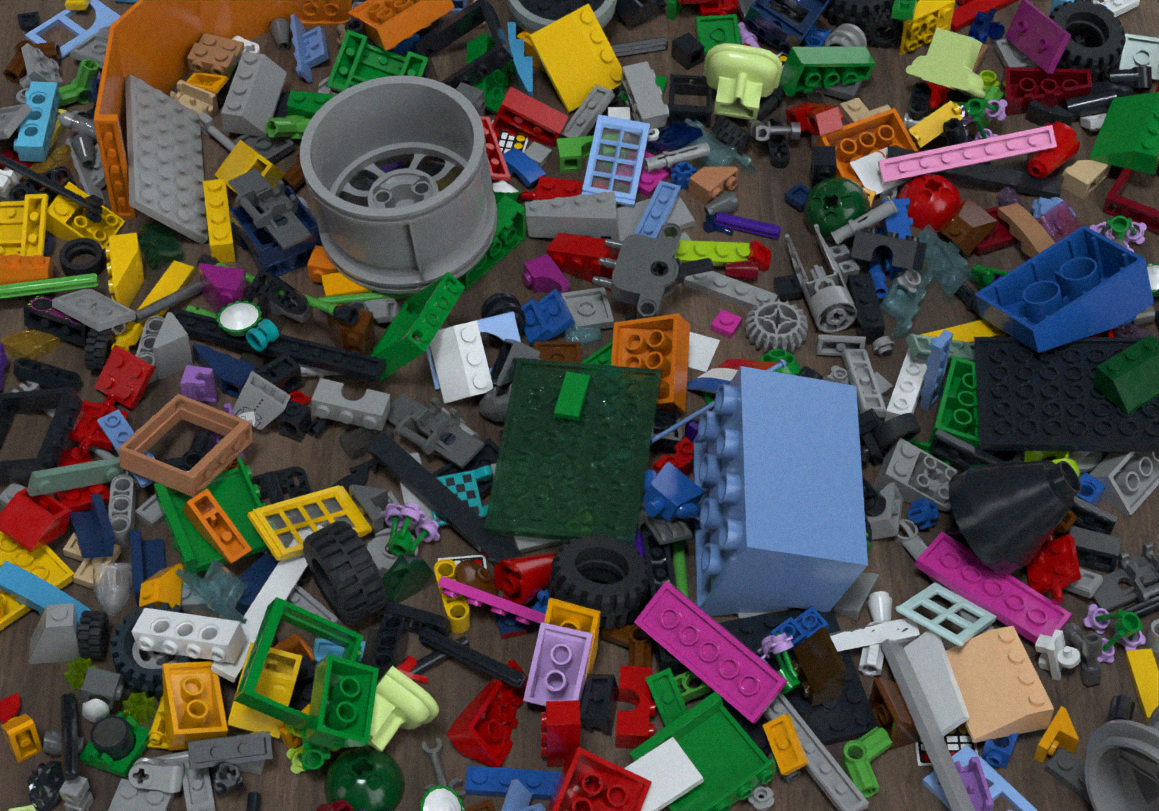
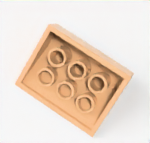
M1014 626L988 630L971 638L963 646H955L946 650L970 719L965 721L964 724L973 743L1006 737L1014 733L1021 734L1047 729L1049 727L1054 711L1053 705Z

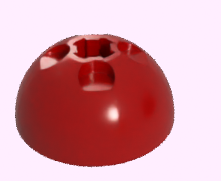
M935 174L921 175L911 179L903 186L897 199L909 198L910 206L908 207L907 215L908 218H913L912 227L925 231H937L962 204L960 193L955 185L948 179Z

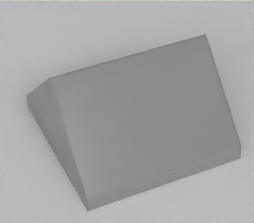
M167 312L153 345L158 377L160 379H165L184 370L186 365L193 366L188 334L171 312Z

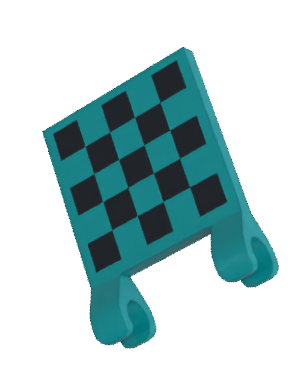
M490 466L436 477L481 518L500 516L501 507L498 502L482 507L476 481L492 479V468ZM431 509L433 520L439 526L449 525Z

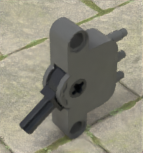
M669 222L662 226L658 239L639 234L629 235L624 241L605 239V246L618 249L620 252L617 260L600 257L598 261L600 265L614 269L612 279L594 276L592 283L610 288L616 300L636 305V319L659 316L664 297L674 292L677 284L684 283L685 276L712 271L713 262L710 258L680 263L679 258L676 257L680 247L681 228L678 224Z

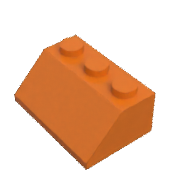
M0 255V285L52 279L55 269L51 257L40 255Z

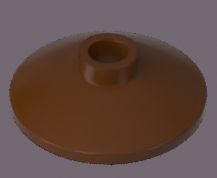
M464 560L456 566L454 574L457 582L498 596L493 576L482 565L471 560Z

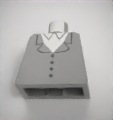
M251 371L232 412L239 418L251 422L255 428L263 429L285 410L290 395Z

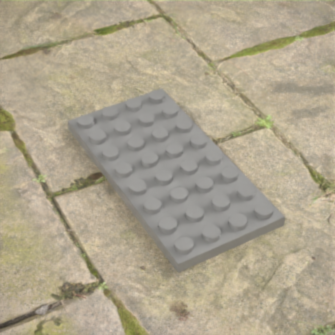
M130 74L125 79L130 206L203 245L208 240L203 188L204 171L199 114L195 110L182 105L178 100L165 95L159 89L146 84L142 79H138Z

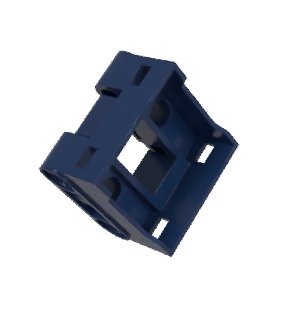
M755 0L750 6L743 23L749 30L789 55L792 47H799L804 41L810 29L827 8L830 0H777L788 10L804 18L799 26H796L768 6L772 0Z
M289 185L286 186L285 195L289 198L290 195L294 194L298 199V210L295 212V215L311 233L312 237L285 250L274 241V238L269 232L264 230V227L256 228L253 223L254 220L242 206L229 210L232 234L241 247L252 252L254 264L259 271H266L278 277L308 264L315 245L322 246L316 220ZM255 207L260 214L263 213L259 207Z

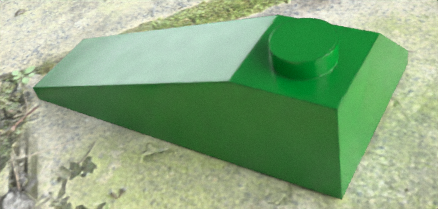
M483 33L467 43V64L496 46L493 37ZM511 61L474 84V87L484 90L485 109L493 114H497L504 98V89L509 85L510 81L508 78L513 73Z

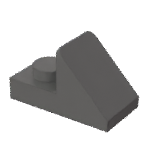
M355 484L350 485V497L373 529L372 532L376 534L383 530L385 515L382 508L389 504L388 492L379 488Z

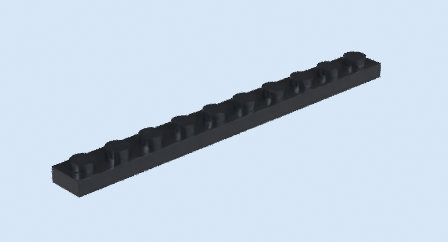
M175 309L173 315L190 337L275 358L287 353L296 363L372 382H377L387 367L386 359L279 334L278 339L267 343V347L258 352L248 343L246 335L232 336L218 326L217 318Z

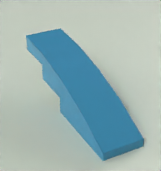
M507 22L509 47L514 57L511 63L515 77L522 93L533 98V57H525L524 39H516V22Z
M5 561L0 568V589L14 595L17 602L39 611L40 617L47 605L74 603L80 624L82 612L84 610L92 611L52 584L8 561Z

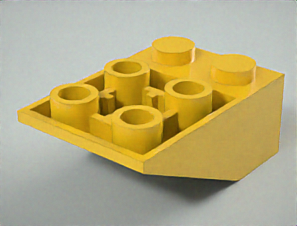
M919 0L913 20L904 22L899 54L903 55L924 44L930 43L936 28L950 31L955 0Z
M240 139L214 175L218 179L225 178L226 185L232 189L228 181L253 169H257L269 185L275 189L277 180L282 179L286 173Z
M68 182L65 186L68 190L85 199L89 196L71 182ZM58 195L47 208L46 230L57 238L66 241L77 238L93 239L104 250L105 246L109 243V236L115 235L123 226L125 220L105 206H101L103 208L102 214H100L102 215V221L94 222L85 217V208Z
M137 232L109 236V246H105L107 260L111 259L107 263L108 276H112L108 280L110 294H115L111 298L128 308L144 282L143 262Z
M250 642L239 684L254 645L252 642ZM270 647L254 692L289 706L303 656ZM233 701L227 722L228 726L251 732L270 731L271 737L277 739L280 738L279 728L284 724L280 720L236 701Z

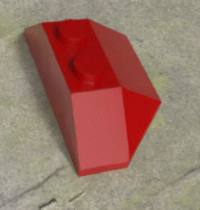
M480 116L484 129L491 180L510 181L511 177L490 117Z

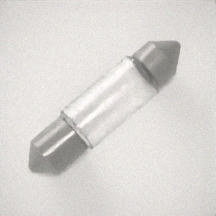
M69 112L57 116L63 127L78 134L86 133L92 139L97 140L93 120Z

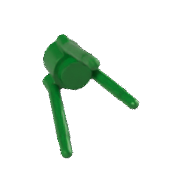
M978 264L972 267L970 278L977 283L976 287L982 290L986 285L992 283L995 274L1004 276L1009 272L992 267L987 268Z

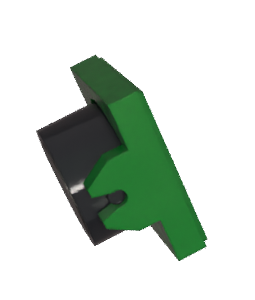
M119 712L117 716L107 715L92 727L90 741L79 756V760L82 764L127 778L130 769L150 742L148 733L151 729L139 726L138 722L131 715L125 718L122 712Z

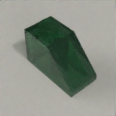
M400 554L382 578L383 586L386 590V601L400 603L419 593L434 572L421 556Z

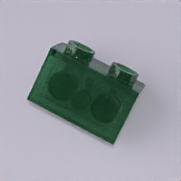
M143 224L141 232L137 237L139 247L152 270H157L161 261H182L184 253L170 227L164 224Z

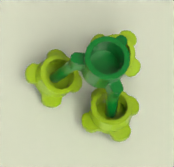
M289 724L286 725V731L301 737L303 742L302 747L296 749L289 748L286 753L292 764L290 769L295 774L308 769L320 768L324 763V759L330 758V751H338L340 749L327 747L323 749L322 746L305 742V731Z

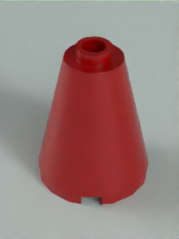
M1055 121L1054 124H1049L1048 122L1042 126H1053L1057 147L1031 153L1027 169L1032 176L1044 178L1077 154L1080 141L1077 142L1076 132L1068 125Z
M556 553L523 556L499 561L494 566L493 578L496 589H501L504 594L501 598L525 606L537 596L541 589H547L552 561Z

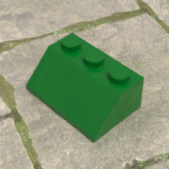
M328 654L316 666L305 742L327 748L367 746L370 738L379 668Z

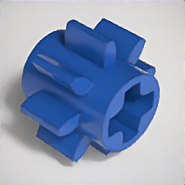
M688 162L678 163L676 168L671 167L670 183L681 186V189H687L689 187V178L696 173L697 169L692 168V165Z
M926 497L910 503L912 508H909L907 511L908 519L914 522L916 526L919 525L920 530L936 524L934 520L939 517V511L933 501L927 502Z

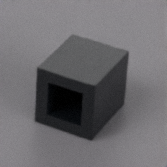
M688 32L672 41L671 57L686 70H689L703 62L705 46Z

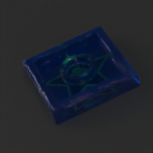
M674 122L659 131V138L657 140L647 141L646 149L661 153L663 151H675L702 137L703 133L700 128Z

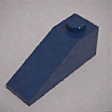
M264 554L237 579L227 596L229 614L239 619L244 617L279 563L275 557Z

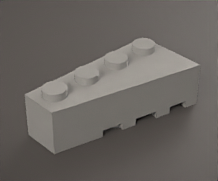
M615 191L525 202L529 237L555 238L560 232L595 238L611 236V240H619Z

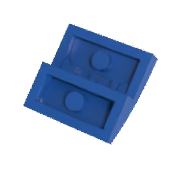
M556 288L539 302L532 298L521 307L526 316V324L523 330L531 345H534V341L549 340L576 323L561 292Z

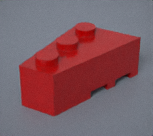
M510 87L492 125L495 132L497 129L507 131L508 135L514 137L516 134L528 137L529 141L554 147L569 116Z
M559 232L547 247L546 252L560 271L592 283L594 276L612 279L614 269L600 265L598 261L600 257L617 260L620 250L605 246V239Z
M579 700L546 701V710L541 712V757H546L547 767H564L569 753L580 747Z

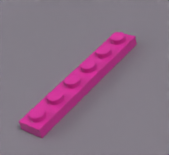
M444 576L440 578L438 586L443 588L442 593L454 598L457 597V594L467 596L466 602L481 607L483 602L492 606L490 611L503 616L506 615V612H510L516 615V621L530 625L531 621L539 624L541 622L544 623L546 614Z

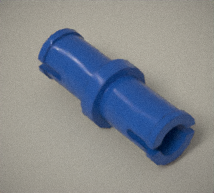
M870 262L867 265V272L871 273L877 297L879 299L884 298L888 294L886 276L882 272L879 262Z

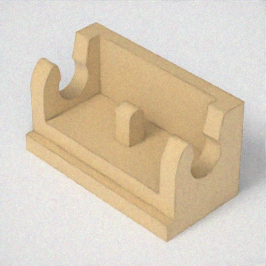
M179 80L177 82V95L173 91L170 93V98L178 100L182 105L195 110L198 114L204 112L213 118L219 112L216 94L185 81Z

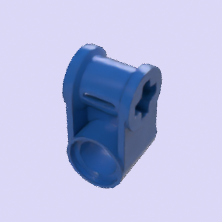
M814 24L805 37L804 47H824L826 38L833 30L829 29L827 31L817 28Z

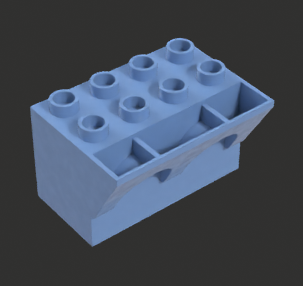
M740 366L729 385H719L715 396L714 409L702 412L698 424V434L693 440L694 483L705 491L698 504V507L701 508V528L695 525L696 605L710 616L786 609L787 607L809 609L812 606L817 611L830 612L868 566L856 386Z

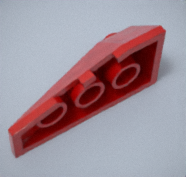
M514 659L506 664L524 673ZM527 676L526 684L519 689L494 677L459 714L446 735L462 755L491 767H500L511 750L513 741L510 740L512 729L517 727L518 720L515 717L518 706L523 703L528 681Z

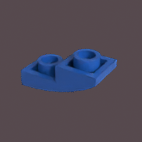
M512 148L503 154L509 174L513 175L516 173L527 187L538 182L539 176L546 175L535 161L516 148Z
M812 606L794 620L792 617L788 618L770 633L775 635L777 632L780 634L785 632L787 636L792 635L793 639L791 641L794 647L787 649V652H789L818 629L826 627L828 630L829 624Z

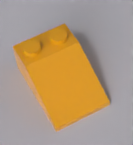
M549 598L544 623L593 634L585 680L586 684L588 674H592L598 649L601 611Z
M215 661L165 663L162 665L164 723L168 751L187 749L185 741L227 735L228 728L218 674L210 671Z

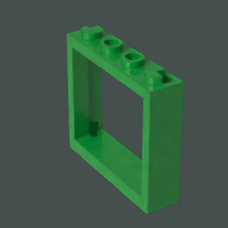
M449 272L402 304L369 356L386 359L387 367L378 379L379 382L423 354L465 289V286ZM413 333L418 337L417 340L412 337Z
M276 597L267 606L234 701L306 732L309 715L254 692L279 621L283 620L343 647L344 651L341 658L354 662L359 660L363 652L361 651V643L364 636Z

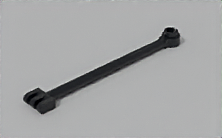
M0 154V164L85 208L86 218L94 222L102 221V215L100 214H102L103 210L101 207L103 206V199L94 194L85 199Z

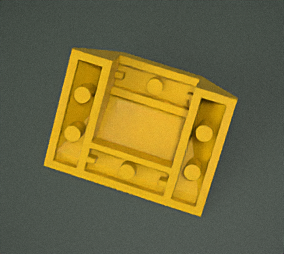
M48 194L25 195V201L0 202V255H40L44 257Z

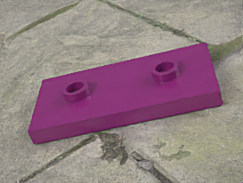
M1022 0L1005 37L1046 73L1053 74L1071 35L1029 0Z

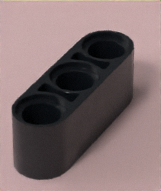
M59 166L40 174L63 187L68 182L76 186L71 171L65 166ZM67 178L64 182H60L61 179ZM28 179L13 186L9 192V197L11 201H25V198L23 200L18 199L27 194H48V202H50L58 194L47 188L39 191L43 186Z
M397 612L386 614L380 623L371 657L372 667L379 668L377 682L392 665L396 668L403 661L408 634L404 617Z

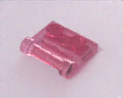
M1065 200L1036 218V221L1043 226L1055 243L1080 228Z

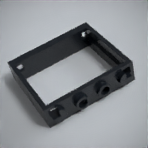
M487 0L475 1L414 42L418 54L428 58L424 70L428 79L439 81L431 57L484 21L488 24L496 46L441 83L454 89L461 82L473 86L514 59L495 9Z
M72 387L0 394V448L16 412L56 409L37 458L0 461V483L29 481L32 472L46 470L48 467L50 469L57 468L59 466L60 459L83 404Z

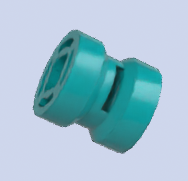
M263 319L258 323L257 328H252L246 333L248 343L258 352L264 350L267 347V343L274 342L279 338L277 327L268 319Z

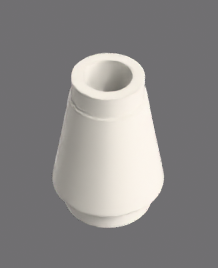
M884 591L871 593L867 605L873 622L880 621L883 623L891 621L892 598L889 597V593Z

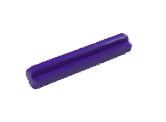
M718 212L715 218V224L718 226L778 239L781 233V227L778 225Z

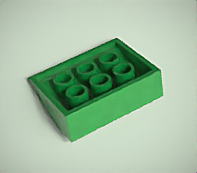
M1159 92L1113 98L1089 155V160L1154 175L1159 164Z

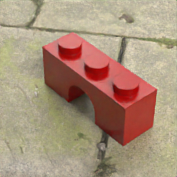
M806 102L785 110L788 125L790 122H800L801 132L809 129L810 134L821 136L843 128V116L838 106Z
M624 665L620 667L618 702L631 703L636 708L631 711H617L615 748L635 749L654 735V724L649 723V716L655 717V701L650 700L652 693L645 677L652 675V667Z

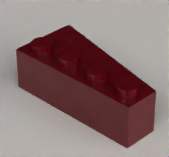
M1005 67L1001 80L1002 99L1007 101V106L1005 107L1006 116L1027 113L1028 105L1033 99L1050 109L1055 105L1064 107V99L1090 94L1092 89L1091 70L1055 69L1054 73L1050 74L1046 73L1042 68Z

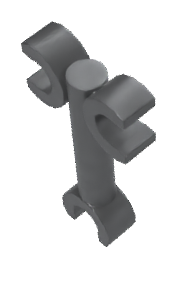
M436 738V747L434 749L428 748L426 741H423L422 752L425 757L430 758L437 785L449 786L451 790L462 787L461 778H454L448 784L440 757L442 753V741L440 738ZM429 784L424 787V790L426 792L431 786L436 787L437 785ZM465 790L457 791L458 797L464 800L466 798Z

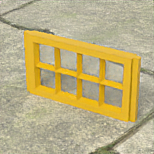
M339 485L253 509L247 515L277 561L303 555V542L305 538L335 521H346V523L352 526V529H355L359 537L366 536L373 530L345 488Z

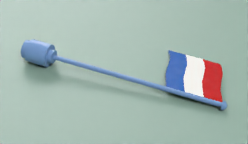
M728 359L687 383V390L716 393L720 384H730L740 366L775 371L780 367L785 368L786 362L783 359H779V362ZM715 401L631 451L628 448L624 449L618 446L601 456L599 461L595 463L599 474L605 480L608 478L613 479L630 469L634 460V454L698 417L704 410L713 408Z

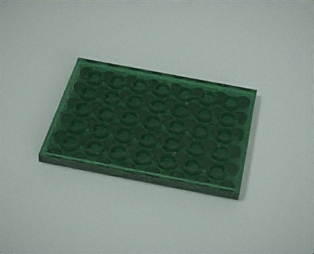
M517 358L484 525L485 533L564 541L574 538L578 540L580 536L584 535L593 537L594 534L606 538L609 536L615 537L617 541L621 542L623 540L629 544V547H635L644 494V474L648 469L662 381V370ZM566 371L590 375L591 377L579 421L554 416Z

